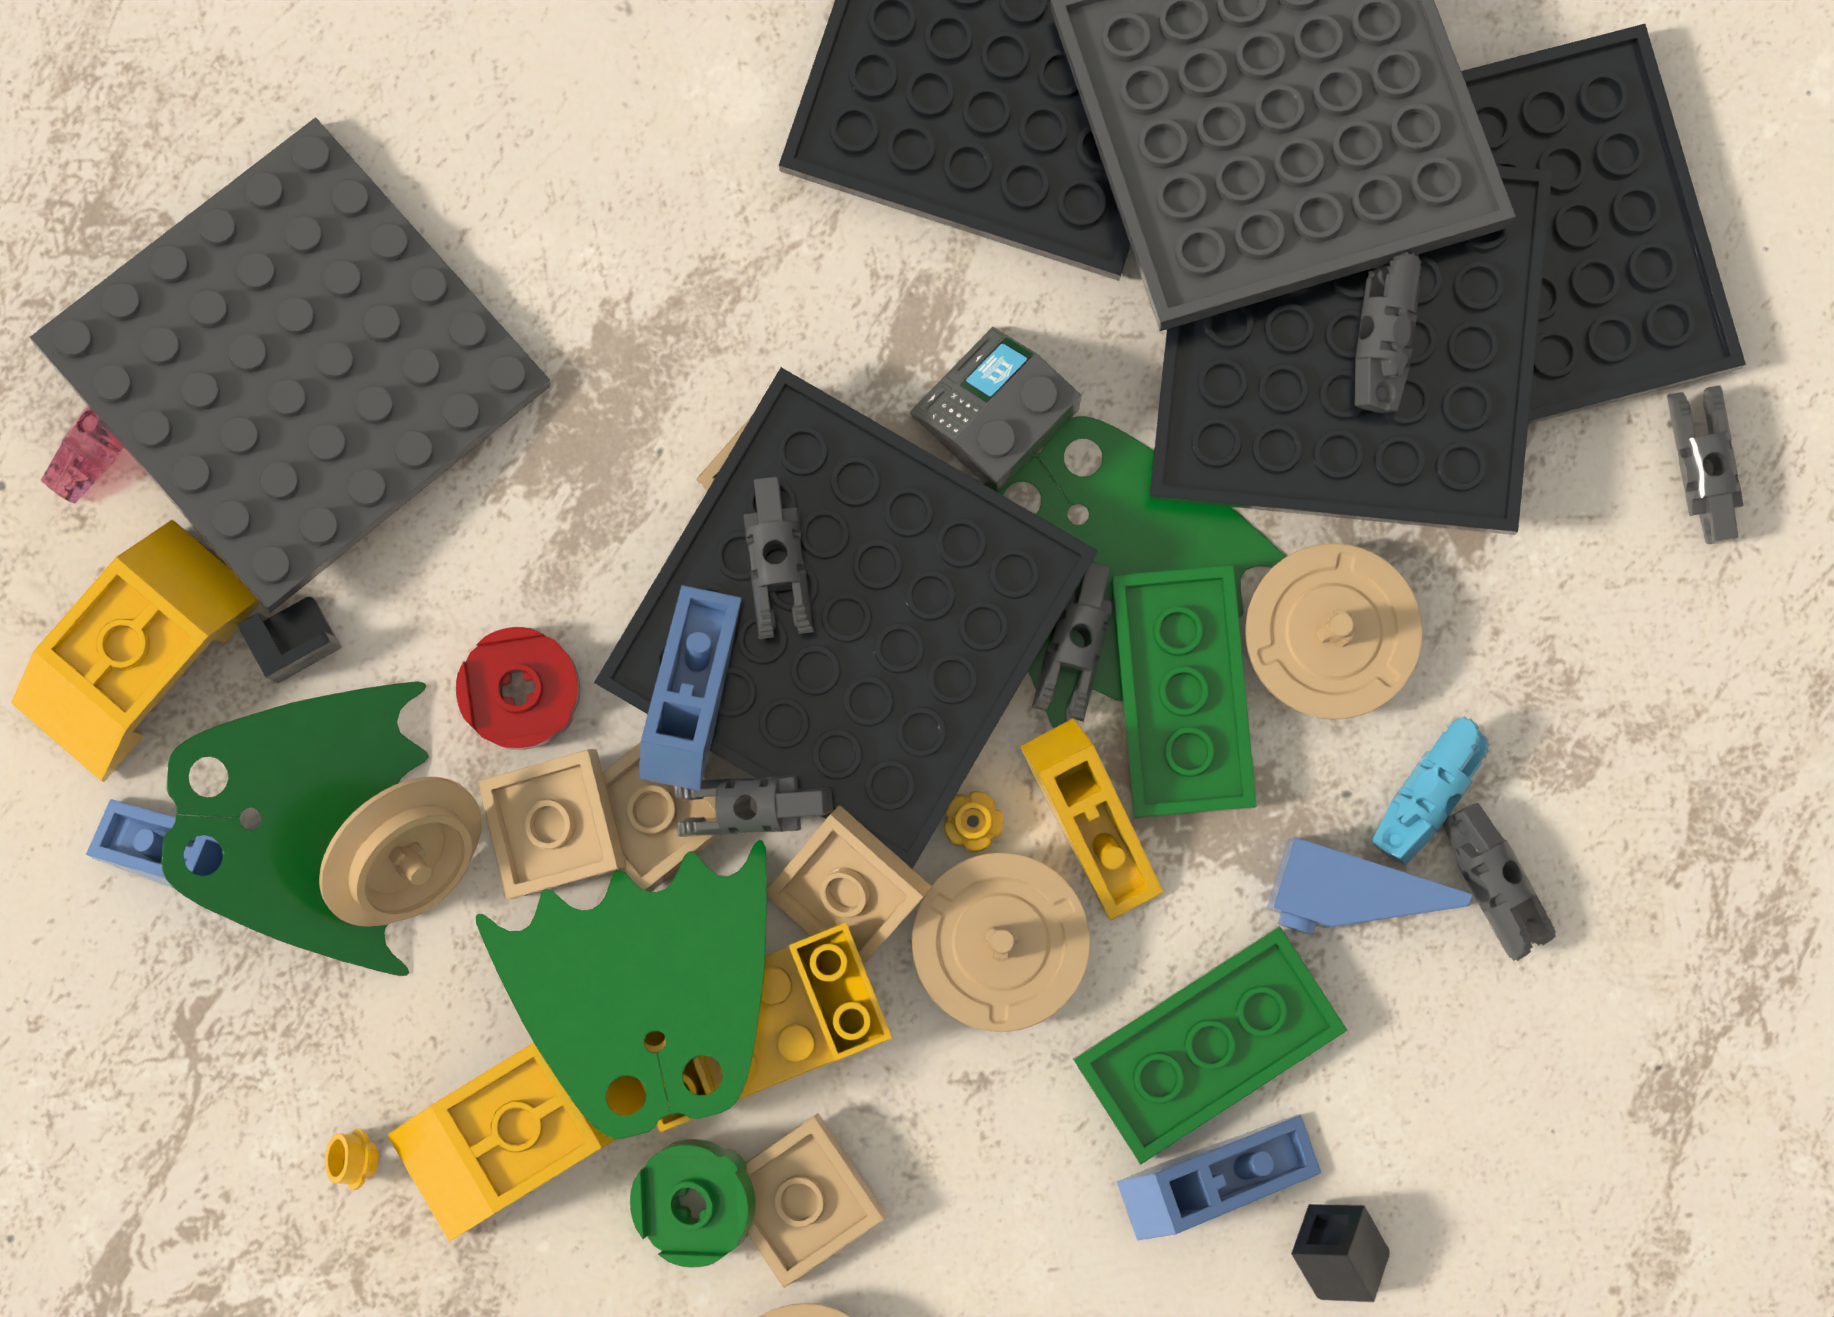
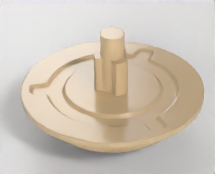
M1347 544L1314 545L1296 551L1273 566L1258 584L1246 615L1245 639L1247 651L1252 666L1261 682L1271 694L1286 706L1302 714L1321 719L1354 718L1374 711L1386 704L1404 687L1411 677L1422 647L1421 613L1413 591L1406 580L1390 563L1380 556L1363 548Z
M421 777L393 785L370 798L348 817L326 849L319 875L320 891L325 904L333 914L344 922L368 927L381 926L409 919L434 907L459 883L477 848L481 834V813L476 800L461 784L442 777Z
M1013 853L982 854L964 860L948 869L932 884V888L922 899L912 930L913 960L917 974L928 995L944 1012L954 1019L985 1031L1010 1032L1022 1030L1039 1024L1053 1016L1071 999L1079 987L1087 968L1090 953V932L1087 917L1079 898L1071 886L1049 866L1030 857Z

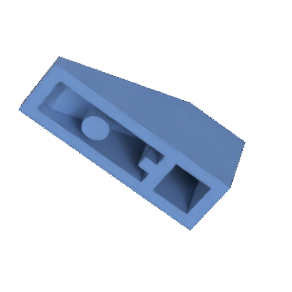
M681 585L640 742L639 779L700 791L714 735L742 597Z
M110 799L86 855L173 888L166 881L162 873L161 862L163 838L166 832L173 827L176 817ZM206 835L197 836L190 840L184 851V863L192 873L200 876L210 875L215 872L221 865L223 858L222 848L218 841Z
M1294 837L1287 841L1266 909L1281 914L1278 925L1313 935L1316 925L1327 928L1467 907L1470 905L1473 894Z
M1296 1115L1165 1161L1117 1181L1138 1241L1176 1235L1321 1174V1170L1301 1115Z

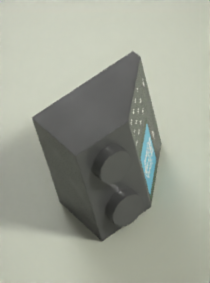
M992 327L913 407L910 414L987 487L999 493L1078 412L1082 395L1040 355Z

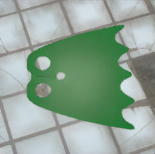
M1087 416L1071 418L1045 444L1042 451L1034 456L999 492V494L1004 496L1006 489L1016 482L1033 484L1041 495V506L1036 515L1098 550L1092 562L1110 567L1103 599L1113 602L1112 575L1234 565L1238 616L1241 617L1244 611L1241 595V577L1245 571L1256 566L1273 568V566L1286 557L1231 507L1149 499L1154 451L1124 431L1106 422ZM1077 439H1088L1099 446L1102 452V463L1094 474L1078 476L1067 469L1064 462V453L1071 442ZM1081 504L1088 509L1089 517L1084 524L1075 525L1069 521L1067 515L1071 505ZM1113 605L1092 690L1098 691L1116 701H1123L1115 608ZM1071 630L1070 639L1072 643L1078 647H1083V636L1078 631ZM1051 633L1028 671L1035 689L1037 688ZM1059 670L1054 699L1045 711L1053 729L1067 722L1066 711L1071 693L1074 690L1077 673Z
M419 681L390 684L296 701L216 725L182 742L174 749L168 762L166 790L169 797L175 803L176 814L181 815H176L173 827L166 832L163 838L161 865L166 881L183 896L203 908L275 940L342 962L392 975L407 976L409 970L406 965L393 955L386 945L384 932L388 924L371 927L357 926L339 919L331 912L322 898L319 875L326 849L348 817L370 798L398 784L403 776L427 760L428 753L406 738L400 732L397 724L401 709L409 701L420 695L425 690L426 684ZM204 757H212L221 761L228 774L226 787L221 793L213 797L200 796L192 789L189 782L191 767L196 761ZM247 808L257 809L261 815L260 825L256 829H245L240 823L241 813ZM206 835L218 841L222 848L223 858L221 865L215 872L210 875L200 876L192 873L184 863V851L190 840L197 836Z
M762 840L755 842L747 861L740 870L729 876L717 875L694 852L689 851L683 857L672 883L658 892H649L640 888L627 874L618 870L612 875L604 899L599 905L589 910L575 909L564 902L555 892L545 889L541 893L531 924L522 931H508L498 926L484 914L476 915V925L489 956L532 1041L572 1102L598 1131L607 1137L624 1139L650 1132L655 1128L658 1121L665 1116H669L670 1112L671 1115L679 1113L685 1114L692 1119H700L725 1112L737 1102L745 1086L753 1057L764 980L767 870L766 847ZM652 1031H659L666 1038V1045L657 1053H651L644 1046L645 1037ZM698 1056L714 1058L722 1068L723 1078L720 1086L708 1095L691 1093L683 1082L685 1066L690 1060ZM622 1076H632L639 1079L646 1089V1099L643 1106L638 1112L631 1115L622 1116L614 1113L606 1101V1093L609 1086L614 1080Z

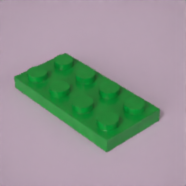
M1234 565L1112 575L1133 817L1146 818L1256 808Z
M1277 926L1074 1057L1073 1061L1141 1165L1348 1030L1282 928Z

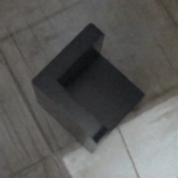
M306 597L270 618L256 613L237 624L265 678L277 683L342 648L317 601L312 597Z
M1309 1204L1291 1255L1317 1298L1333 1301L1374 1302L1390 1251L1365 1205Z

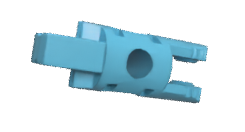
M1464 716L1462 719L1458 717L1456 721H1452V724L1447 726L1448 730L1442 733L1433 748L1425 752L1410 776L1392 799L1372 839V842L1379 850L1403 865H1407L1439 831L1454 807L1472 784L1471 778L1482 764V759L1486 758V753L1489 752L1488 747L1490 744L1487 742L1488 739L1485 735L1483 736L1479 726L1471 718L1467 719Z

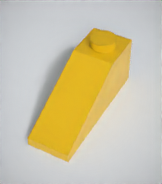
M1073 718L1021 745L1020 748L1053 815L1109 920L1111 921L1164 893L1093 743Z

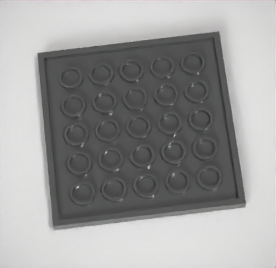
M1051 0V12L1160 331L1390 263L1389 261H1392L1394 256L1405 252H1414L1415 255L1513 227L1516 218L1434 0Z
M316 117L30 336L35 347L269 614L550 387V379Z

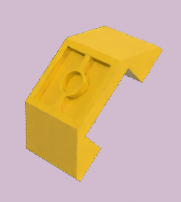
M170 520L118 555L36 647L11 703L100 781L105 782L144 737L136 729L142 720L212 640L216 639L225 644L239 629L237 624L247 619L260 605V602L225 563L176 521Z
M847 922L765 956L764 980L753 1057L745 1086L738 1100L893 1038ZM659 1031L648 1033L644 1039V1046L651 1053L661 1051L666 1045V1038ZM698 1056L690 1060L683 1071L685 1087L691 1093L697 1095H708L714 1092L720 1086L723 1078L720 1064L709 1056ZM641 1082L642 1087H643V1090H644L645 1095H646V1089H645L643 1083ZM670 1112V1115L659 1120L657 1125L661 1133L693 1119L685 1114L677 1113L671 1115Z
M534 1042L433 1103L387 1135L449 1242L617 1140L607 1137L598 1131L584 1117L572 1102ZM622 1076L614 1080L606 1093V1101L609 1108L614 1113L622 1116L638 1112L646 1099L640 1080L632 1076Z

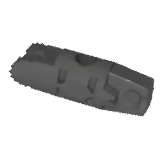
M1405 252L1394 256L1393 260L1389 261L1390 263L1371 268L1368 271L1369 276L1366 281L1355 358V406L1365 410L1389 413L1397 412L1399 409L1411 363L1421 285L1420 277L1422 276L1421 260H1419V255L1415 256L1414 252Z
M1720 385L1708 387L1704 390L1703 407L1706 413L1709 435L1695 436L1689 401H1687V396L1682 392L1667 395L1689 516L1699 515L1706 544L1727 542L1738 538L1734 508L1744 506L1723 391ZM1704 459H1708L1714 467L1712 476L1705 472L1703 468Z
M778 477L755 479L754 488L757 512L743 514L751 561V583L758 639L774 637L776 623L774 609L770 606L769 592L793 589L794 605L792 606L794 625L798 628V633L814 632L807 574L802 558L798 508L783 509ZM774 549H781L787 553L786 559L779 564H770L765 560V557Z
M1094 562L1090 564L1055 624L1042 664L1032 703L1033 708L1044 711L1048 709L1055 696L1056 682L1060 669L1077 673L1074 690L1068 703V717L1084 722L1114 605L1113 601L1103 599L1110 567ZM1071 630L1078 631L1083 636V647H1078L1072 643L1070 639Z
M797 775L769 776L758 779L702 780L700 791L674 786L675 798L698 800L704 797L716 796V818L690 817L684 821L677 822L679 837L728 835L746 832L801 830L800 817L822 816L833 812L832 788L798 789ZM751 797H752V798L755 800V802H756V805H757V813H754L753 810L751 809V806H750V798H751Z
M1480 804L1469 805L1450 815L1443 826L1455 852L1458 867L1508 957L1512 958L1513 961H1518L1531 952L1530 949L1533 947L1531 942L1539 946L1553 940L1556 937V931L1508 841L1498 832Z

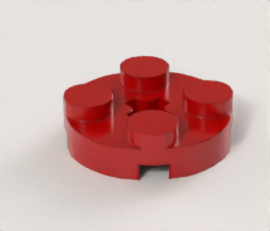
M504 628L486 635L476 644L477 647L470 652L466 662L463 661L456 679L457 703L464 720L482 738L506 749L527 750L550 742L570 726L573 714L579 703L580 680L572 658L554 639L531 628ZM516 672H522L525 681L534 682L535 691L526 696L525 704L516 706L512 697H503L502 686L511 684L512 674Z

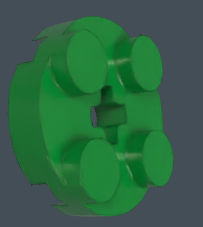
M687 1139L670 1144L648 1160L645 1167L637 1174L631 1188L630 1210L636 1230L642 1239L648 1237L651 1243L661 1250L658 1253L660 1257L669 1263L682 1267H704L714 1264L744 1242L755 1216V1193L751 1179L746 1173L745 1161L735 1151L724 1150L717 1144L705 1140ZM690 1188L697 1190L706 1202V1208L700 1211L699 1218L691 1216L689 1207L680 1206L679 1197L688 1194Z

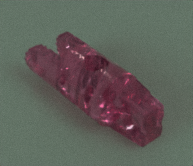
M87 405L61 439L62 443L41 478V482L49 489L74 504L77 503L105 471L110 469L124 449Z

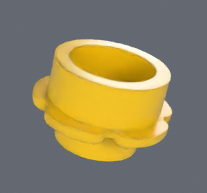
M978 791L971 792L969 796L957 795L954 797L945 813L947 821L944 823V831L949 841L956 846L964 845L966 850L971 852L982 851L988 848L992 843V838L1000 835L1004 824L1002 812L994 807V799L986 793ZM975 815L978 817L979 824L976 827H970L967 824L969 816Z
M355 1128L353 1133H337L333 1135L327 1145L325 1154V1169L328 1179L332 1183L348 1184L350 1190L360 1189L364 1185L366 1178L373 1177L377 1170L379 1161L378 1148L373 1141H369L368 1134L360 1128Z

